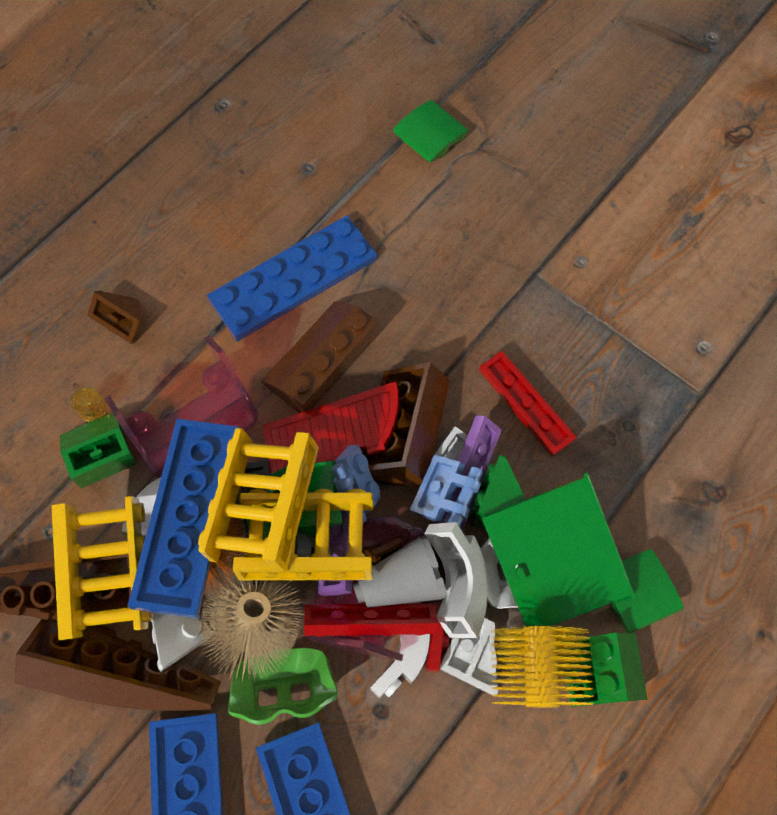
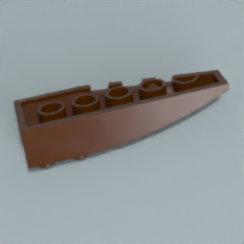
M129 554L82 559V562L78 563L79 576L83 579L130 573ZM54 560L0 567V612L46 620H57ZM131 587L85 592L83 596H80L81 610L88 613L127 608Z
M41 619L16 653L15 684L107 706L166 711L211 710L221 685L220 680L186 664L180 667L172 664L160 672L157 667V653L154 655L142 649V643L133 639L129 642L116 637V631L101 625L86 626L85 630H82L83 637L59 640L58 620Z

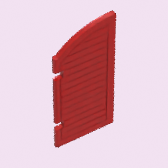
M395 381L264 424L262 426L265 445L290 447L291 444H294L297 432L309 433L319 447L315 463L336 462L335 460L347 446L355 444L359 445L360 450L367 449L368 456L385 451L386 445L396 426L399 413L398 384ZM268 458L270 474L288 466V460Z

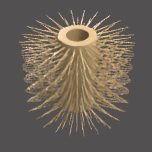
M227 578V580L229 581L230 585H231V586H232V585L234 586V584ZM243 580V584L241 582L242 590L239 581H237L238 586L235 584V589L233 588V590L226 583L229 588L226 590L227 593L224 594L220 588V593L223 594L221 595V600H214V602L209 604L216 608L207 605L205 607H209V609L205 608L203 610L206 611L201 612L203 613L201 615L211 616L205 618L217 620L205 619L201 621L203 623H200L204 624L201 627H207L200 628L205 629L200 631L207 633L199 634H212L209 636L202 635L211 639L207 642L211 644L208 647L216 645L214 648L217 650L213 653L220 649L223 651L212 662L219 658L220 662L228 655L230 661H233L232 665L234 666H232L231 670L234 671L240 657L239 671L243 653L245 652L242 681L247 658L248 673L250 657L251 671L253 669L254 657L256 670L258 660L261 669H263L259 655L260 657L262 655L264 661L267 662L268 652L273 660L275 655L276 659L281 663L278 658L279 656L273 650L275 649L278 653L280 652L279 650L284 653L285 651L282 649L288 650V647L283 643H293V637L297 631L295 628L299 626L297 623H300V621H293L291 619L302 620L291 618L301 616H285L299 614L292 613L296 610L288 611L297 609L289 606L296 603L290 601L292 598L285 600V603L282 602L284 599L278 601L285 597L284 595L288 592L279 596L281 593L277 595L283 588L281 587L275 593L270 594L273 590V584H268V580L264 581L261 591L262 580L260 581L258 592H256L257 580H255L254 590L253 580H251V586L250 580L247 581V587L246 581L244 582ZM220 582V584L223 586L222 588L225 589L226 586Z

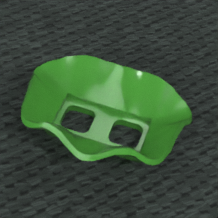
M290 648L292 650L285 653L287 657L281 654L285 659L283 661L279 658L281 663L274 656L273 660L268 654L273 665L267 660L266 668L262 673L263 669H261L259 660L256 670L255 657L251 671L250 657L249 673L247 658L242 681L243 660L239 671L238 664L233 672L228 703L229 714L256 725L267 724L282 713H288L297 718H306L314 715L326 704L338 697V689L333 679L328 658L322 651L317 649ZM309 684L310 697L308 699L299 701L291 699L292 686ZM267 689H276L278 695L277 703L260 706L259 692Z

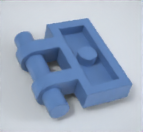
M358 444L347 446L335 460L337 464L331 468L335 476L333 482L336 489L342 493H347L351 489H362L370 492L373 495L374 508L381 496L379 486L373 480L368 468L367 458L362 454ZM363 511V523L367 521L365 514L371 511Z
M434 455L410 511L415 515L441 523L445 512H448L451 515L447 523L457 522L460 527L462 520L466 519L470 509L468 506L473 494L478 493L481 486L479 480L483 471L472 466L468 476H464L462 473L465 466L461 462ZM456 487H461L462 490L457 501H451Z

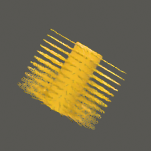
M535 625L530 627L522 626L524 628L518 629L503 628L491 630L514 634L490 638L492 640L505 641L491 645L511 648L492 651V654L517 655L499 658L503 662L517 664H498L491 667L524 671H502L492 673V675L525 677V679L493 680V682L505 684L525 683V687L502 686L492 688L495 690L525 691V694L492 695L506 698H525L524 702L503 701L492 703L526 705V707L558 708L560 705L594 704L559 701V698L593 697L582 694H559V691L592 690V688L577 686H559L561 683L563 685L590 683L588 680L558 679V677L592 675L585 672L558 671L560 669L592 668L591 666L580 664H558L591 660L584 657H563L581 653L564 648L576 649L591 646L569 642L590 639V637L575 635L589 632L572 630L588 629L567 627L572 629Z

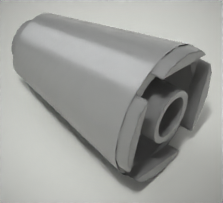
M426 536L415 539L373 566V580H358V583L353 584L358 602L365 601L367 607L441 600L447 597L443 578H440L436 557Z

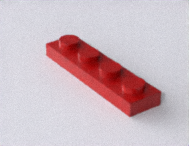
M500 351L479 367L478 371L552 458L575 441L577 437L503 351Z
M407 603L367 607L366 604L305 605L304 636H391L413 634L421 636L437 634L438 632L435 603Z

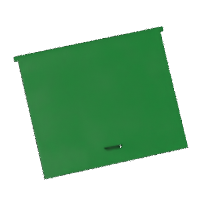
M588 472L583 473L584 476L481 517L526 627L535 625L553 626L628 596L631 598L635 597Z

